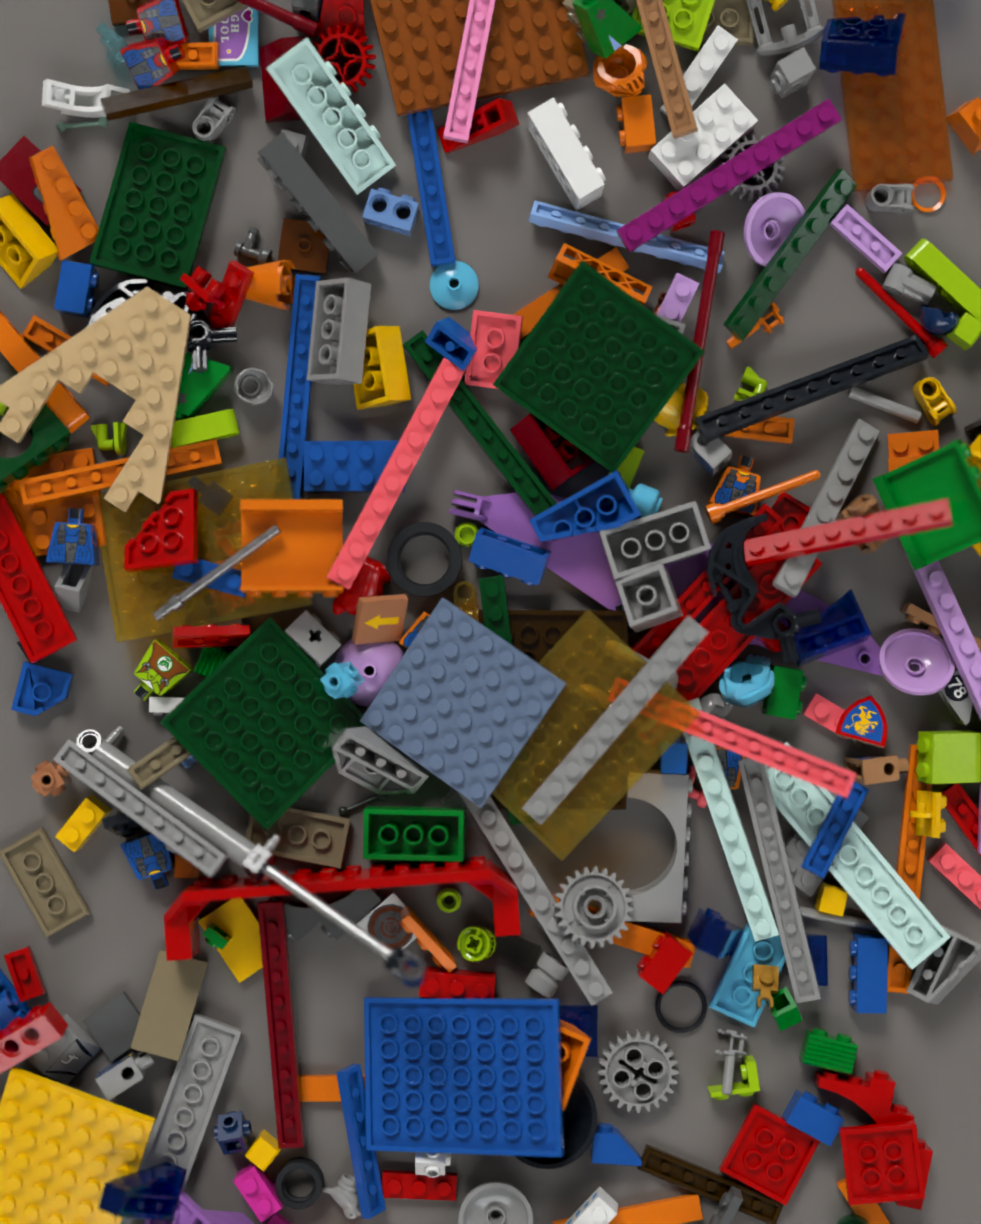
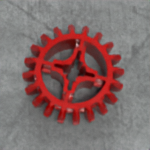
M337 25L336 34H334L333 29L329 27L327 28L329 37L320 33L319 38L323 42L320 44L317 41H313L312 44L318 47L317 52L325 63L329 61L332 66L338 69L339 75H341V82L339 84L343 82L348 89L351 86L352 90L357 93L359 91L357 83L362 87H366L367 84L363 77L365 76L368 79L373 77L367 73L368 68L376 69L375 65L369 64V60H375L376 55H368V51L374 49V46L372 44L364 45L369 39L366 35L360 40L358 39L361 34L359 29H356L353 35H351V26L347 25L343 33L342 26ZM344 39L352 40L360 49L361 54H349ZM337 40L335 53L330 57L324 58L328 46ZM342 52L343 56L351 59L354 58V60H348V63H345V67L337 62H331L337 60ZM362 62L358 74L349 80L348 76L350 75L351 66Z

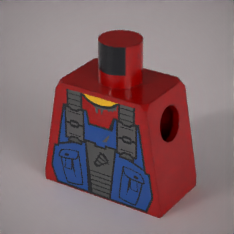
M179 0L149 1L136 9L137 19L126 21L129 35L143 34L145 41L164 37L168 44L187 43L190 39Z
M164 37L132 43L120 50L138 90L158 86L179 71L176 61L186 57L184 48L180 43L169 47Z

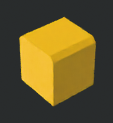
M822 881L819 885L814 907L818 911L843 917L848 894L842 886Z
M263 1129L248 1147L245 1156L258 1168L265 1171L279 1154L281 1148H278V1140Z

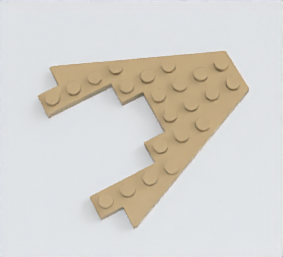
M149 287L144 288L0 385V402L9 407V410L0 422V432L15 442L21 443L59 381L82 394L95 373L136 400L123 422L144 435L104 499L124 512L128 511L139 492L160 504L163 497L192 315Z

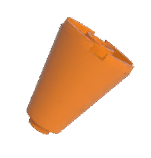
M280 260L246 267L254 272L245 296L246 300L281 310L291 309L288 305L289 303L293 304L295 276H292L291 269H295L291 260Z

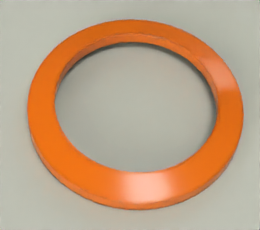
M924 176L913 183L915 189L922 182H933L940 189V200L935 206L925 208L916 202L914 191H912V204L919 211L933 212L943 205L946 198V190L943 183L937 178Z

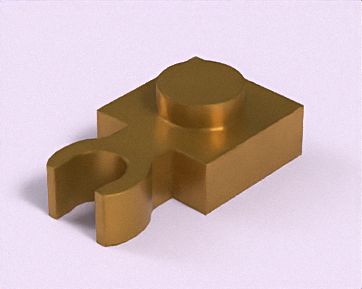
M759 964L752 966V991L759 992V997L756 1000L757 1009L761 1007V1000H766L769 1003L768 1010H771L774 1005L771 993L777 994L778 966Z

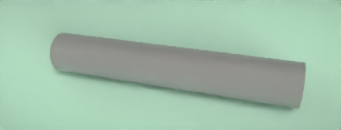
M857 387L850 388L847 396L916 424L919 422L922 414L920 411Z

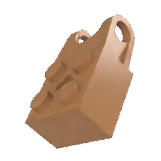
M864 494L853 498L842 507L835 521L883 511L873 495ZM890 538L855 546L862 554L872 553Z

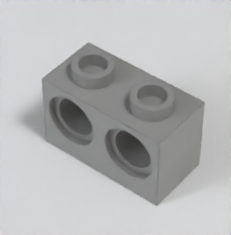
M804 47L778 61L769 77L771 89L775 94L778 93L781 99L807 85L816 70Z

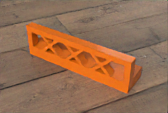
M566 243L563 244L552 265L548 278L564 285L583 260L596 268L599 273L642 305H645L653 288L652 286ZM564 254H567L575 258V260H571L565 257ZM610 277H614L618 279L620 282H615L611 280ZM633 288L644 292V295L635 292Z

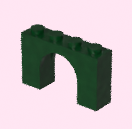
M46 404L28 430L32 436L29 448L16 457H0V494L8 489L10 483L15 480H22L34 466L37 465L39 467L43 465L51 454L56 451L61 452L69 445L70 431Z

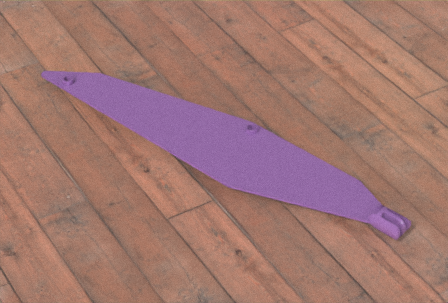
M454 490L453 495L477 501V503L452 499L451 505L472 510L474 513L450 508L449 514L478 520L496 533L552 551L547 565L548 569L609 610L616 611L615 607L623 604L607 561L599 531L541 542L529 521L534 516L516 492L483 497ZM551 495L557 504L567 499L564 497ZM709 551L665 565L669 571L677 598L705 569ZM729 580L725 587L727 586L728 590H730L735 583ZM799 590L797 596L792 597L785 604L786 607L793 610L794 614L818 608L821 615L822 623L799 628L798 633L793 635L798 656L883 676L879 666L881 648L857 619L802 590ZM720 591L694 618V621L699 624L722 599L723 596ZM780 618L779 621L788 628L787 620ZM754 638V639L749 643V644H753V645L765 647V646H764L758 639H756V638ZM862 655L867 657L865 664L861 662L860 658Z

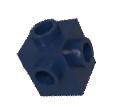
M231 1111L227 1114L218 1115V1126L214 1127V1135L224 1155L248 1150V1136L252 1135V1126L250 1120H246L242 1111Z

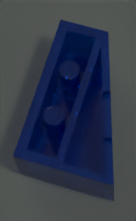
M852 589L820 614L822 623L804 627L793 636L799 660L795 661L797 667L868 640L871 632Z
M707 907L705 911L699 908L687 936L696 949L721 959L732 955L744 928L724 920L721 913Z
M164 1162L105 1182L98 1209L122 1218L173 1221L187 1169Z

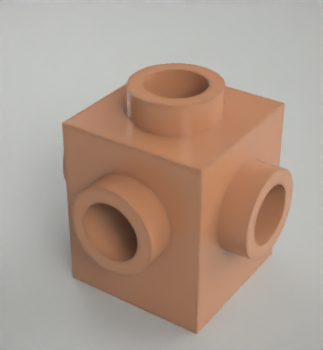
M48 760L35 767L36 773L30 776L33 780L32 786L34 790L44 797L51 794L53 797H56L67 789L65 785L72 781L68 770L56 761L49 763ZM46 775L50 776L51 783L46 778Z

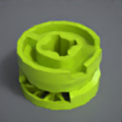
M484 926L467 927L461 932L457 941L458 950H460L462 957L472 962L486 960L491 957L495 952L497 944L493 932Z

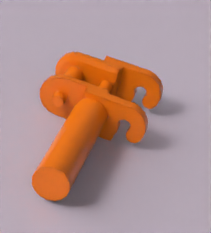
M774 302L770 304L771 312L759 319L747 337L757 331L761 325L765 328L763 329L764 332L771 334L773 327L779 323L781 325L784 324V317L778 314L780 309ZM774 315L776 319L768 325L765 320ZM734 336L725 341L730 349L742 342Z

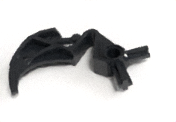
M130 279L114 285L94 306L90 314L89 325L106 315L107 310L115 309L144 288L149 287L154 290V284L148 279ZM169 291L163 294L158 293L179 308L185 307L184 311L192 315L186 350L192 352L193 372L202 374L203 371H208L207 351L213 347V343L237 342L236 327L212 328L203 310L191 311L186 306L187 292H180L176 295ZM198 334L204 335L202 338L199 339L194 338Z
M766 514L739 521L729 528H725L718 535L706 559L705 578L712 597L718 595L715 582L719 585L721 589L719 591L727 603L726 609L731 613L730 623L732 628L740 634L773 640L779 639L784 663L799 660L793 635L798 633L799 628L822 623L821 615L818 608L794 614L793 610L778 602L746 624L742 623V616L759 590L756 588L757 583L745 565L743 542L747 532L752 527L767 521ZM726 543L731 544L730 549L726 548ZM726 564H730L729 570L725 568ZM722 576L739 585L741 598L733 599L727 586L725 587L721 580ZM780 618H784L788 622V629L785 632L777 628V621Z

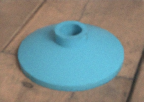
M455 261L454 264L438 266L431 276V295L435 302L445 309L460 310L466 308L475 300L478 294V277L475 271L466 263ZM451 280H457L459 285L456 288H452L449 283Z

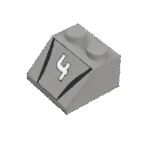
M65 1014L63 1018L68 1023L63 1037L27 1059L44 1075L68 1085L101 1047L70 1016Z

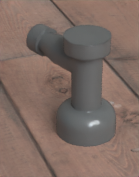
M250 227L245 242H237L234 255L237 257L242 255L257 260L258 265L270 263L273 250L269 248H263L261 251L253 249L259 230Z

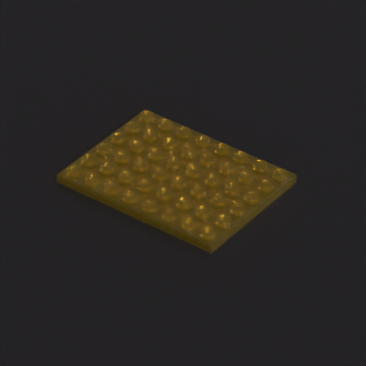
M286 458L165 481L160 504L139 492L127 512L122 511L105 500L104 497L107 493L92 496L116 642L120 643L172 633L173 627L190 625L192 627L205 626L313 605L312 597L300 598L297 597V593H287L285 598H273L272 593H261L260 598H243L206 587L186 601L185 606L180 610H174L158 621L153 613L168 603L170 597L176 593L179 595L190 587L192 583L172 578L175 566L134 572L124 570L126 543L138 535L143 529L141 527L154 511L157 512L166 502L164 499L171 491L191 488L198 491V559L219 565L241 549L240 499H294ZM241 562L233 568L241 570Z
M590 609L580 617L539 662L540 665L567 684L492 793L561 861L568 856L701 714L666 681L542 825L522 809L524 804L646 665V662Z

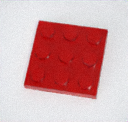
M753 1102L719 1169L786 1206L820 1141L786 1123L783 1117Z
M915 1121L839 1128L849 1205L926 1199Z

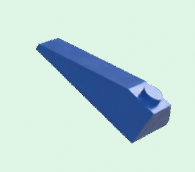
M615 471L529 519L539 540L544 542L618 528L639 517L641 513L620 472Z

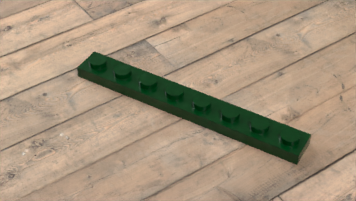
M837 169L723 323L737 340H745L858 186L844 169Z

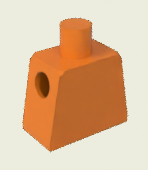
M977 97L965 102L945 117V120L972 155L981 149V99Z

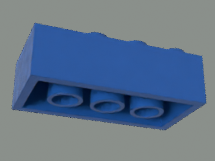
M399 440L304 441V491L306 493H371ZM405 486L403 487L401 493H405Z

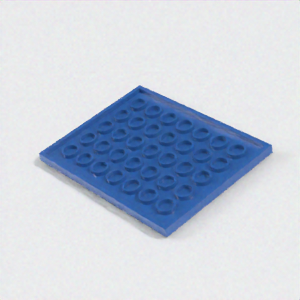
M364 998L366 1150L562 1157L564 1155L560 999Z

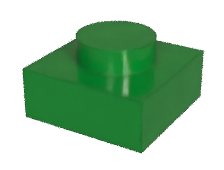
M213 922L203 933L206 937L205 941L216 949L218 947L223 949L232 938Z

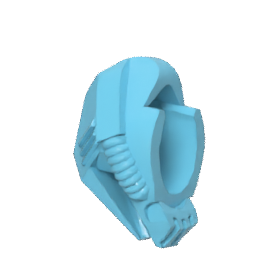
M750 654L745 661L731 663L724 669L723 674L720 675L719 689L722 699L729 704L744 708L761 702L771 693L775 683L774 672L770 670V659Z

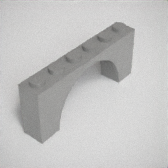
M627 768V797L640 799L657 807L670 821L674 833L673 854L663 873L653 882L643 887L629 890L626 893V897L633 898L628 903V906L634 908V911L627 913L632 918V921L681 923L682 916H686V901H683V891H687L688 878L684 876V867L689 865V852H685V842H690V827H686L687 818H691V803L687 802L688 793H692L693 779L689 778L687 772L686 774L660 773L659 770Z

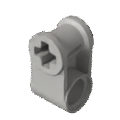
M218 96L209 98L192 125L196 138L214 143L224 128L232 121L236 109L233 106L228 107L219 100ZM203 127L211 128L208 134L202 135L199 133Z
M878 184L865 196V205L870 211L893 212L898 214L914 212L912 191L915 190V186L913 184ZM875 193H879L883 197V203L876 201Z

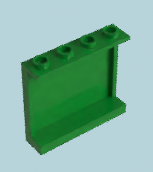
M961 439L954 440L940 449L872 479L886 511L948 498L953 526L898 536L914 571L981 542V471L977 465L973 466L969 458L972 456V452L966 442L962 443Z

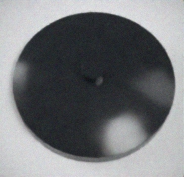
M578 1076L567 1106L563 1111L564 1155L562 1157L514 1155L518 1160L539 1169H557L573 1163L588 1149L596 1132L597 1109L590 1090Z

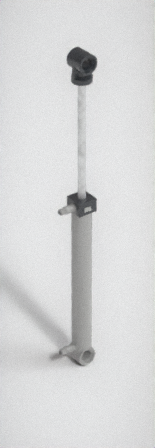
M118 726L105 740L93 729L85 730L79 734L76 742L79 747L243 867L245 873L258 882L266 874L386 959L384 968L400 978L404 985L417 987L424 982L426 968L421 957L412 955L399 945L392 951L272 866L274 858L271 852L280 841L278 835H273L263 847L259 844L255 845L160 778L143 790H140L127 771L136 761L113 746L124 732L123 727ZM90 743H96L93 748H86ZM411 966H415L420 971L415 976H409L406 974V970Z

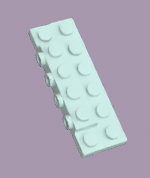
M308 38L302 40L266 68L355 195L361 193L396 166L378 140L381 135L373 125L369 126L364 120L366 114L361 106L353 104L349 98L352 94L343 82L339 84L334 77L337 73L329 61L326 63L323 61Z

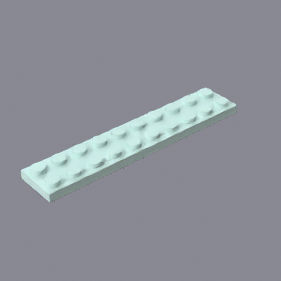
M766 765L777 810L810 848L834 801V797L824 788ZM853 821L828 871L910 969H914L945 943L950 936Z

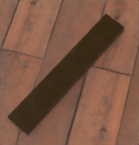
M242 66L105 97L100 100L107 120L111 121L253 88V81L246 67Z
M646 1144L641 1156L642 1166H637L638 1170L720 1203L722 1195L725 1192L728 1193L731 1186H734L741 1190L743 1202L738 1211L768 1224H776L784 1206L782 1203L752 1187Z

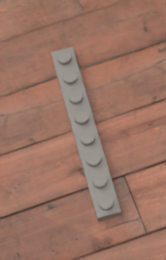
M861 419L855 421L801 528L835 521L880 432L879 430ZM818 553L785 559L772 585L793 598L797 596Z
M68 739L54 757V761L208 876L213 878L228 858V856Z

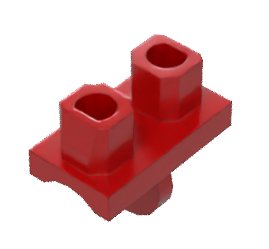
M200 266L196 268L191 276L184 273L180 278L193 290L186 294V306L191 311H198L206 308V302H212L219 309H222L225 303L220 297L227 287L214 278L211 279L206 287L212 274Z

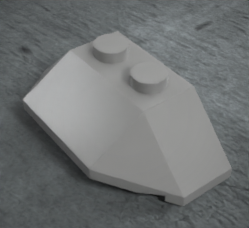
M366 726L346 729L332 746L338 773L379 795L405 792L407 794H415L429 777L428 772L419 763Z

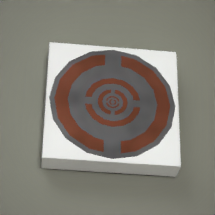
M395 892L391 893L356 923L359 928L392 951L398 945L402 948L407 947L417 938L412 932L408 934L400 924L401 917L399 911L406 905Z

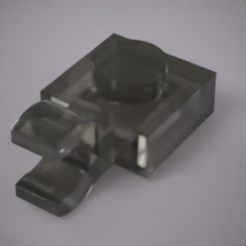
M194 475L188 481L191 487L202 494L198 501L217 516L221 515L234 498L232 494L215 481H212L207 486Z

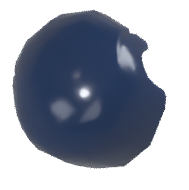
M925 305L920 306V323L930 333H947L953 330L959 322V316L956 313H943L941 309L929 308Z

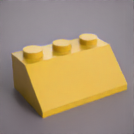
M10 194L0 198V265L17 286L22 289L52 265L57 257L58 250L55 243L43 231L23 204L20 203L14 194Z
M376 326L367 329L362 384H353L357 410L395 405L411 400L400 326Z

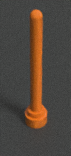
M814 470L723 505L720 503L715 504V502L705 506L706 515L709 522L715 524L720 522L721 518H724L727 513L818 480L821 477V473L818 470Z

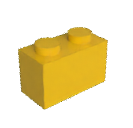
M94 795L86 797L55 837L73 852H76L84 846L103 822L102 819L106 818L112 810Z

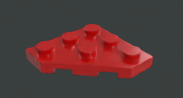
M191 488L171 491L164 499L166 502L157 512L154 511L141 526L143 529L138 535L126 543L124 570L134 572L198 563L197 490Z

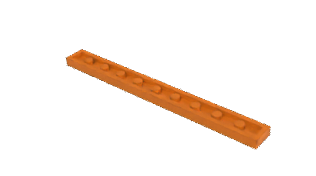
M909 744L907 759L909 771L905 777L895 871L920 900L927 836L916 835V817H910V811H916L917 790L931 791L932 784L917 781L918 749L916 744ZM888 943L887 992L910 994L906 991L911 982L912 969L907 966Z

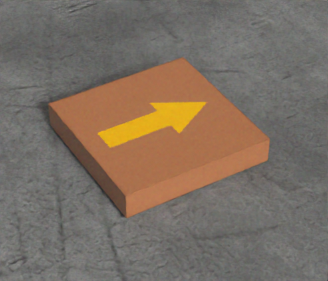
M405 594L359 597L352 636L354 644L400 641L408 597Z

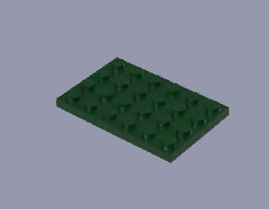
M129 122L89 263L96 267L187 290L188 286L180 278L184 273L189 276L192 275L226 154V147Z

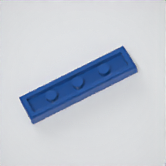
M853 782L847 798L839 794L836 795L800 866L801 868L822 879L825 878L869 789Z

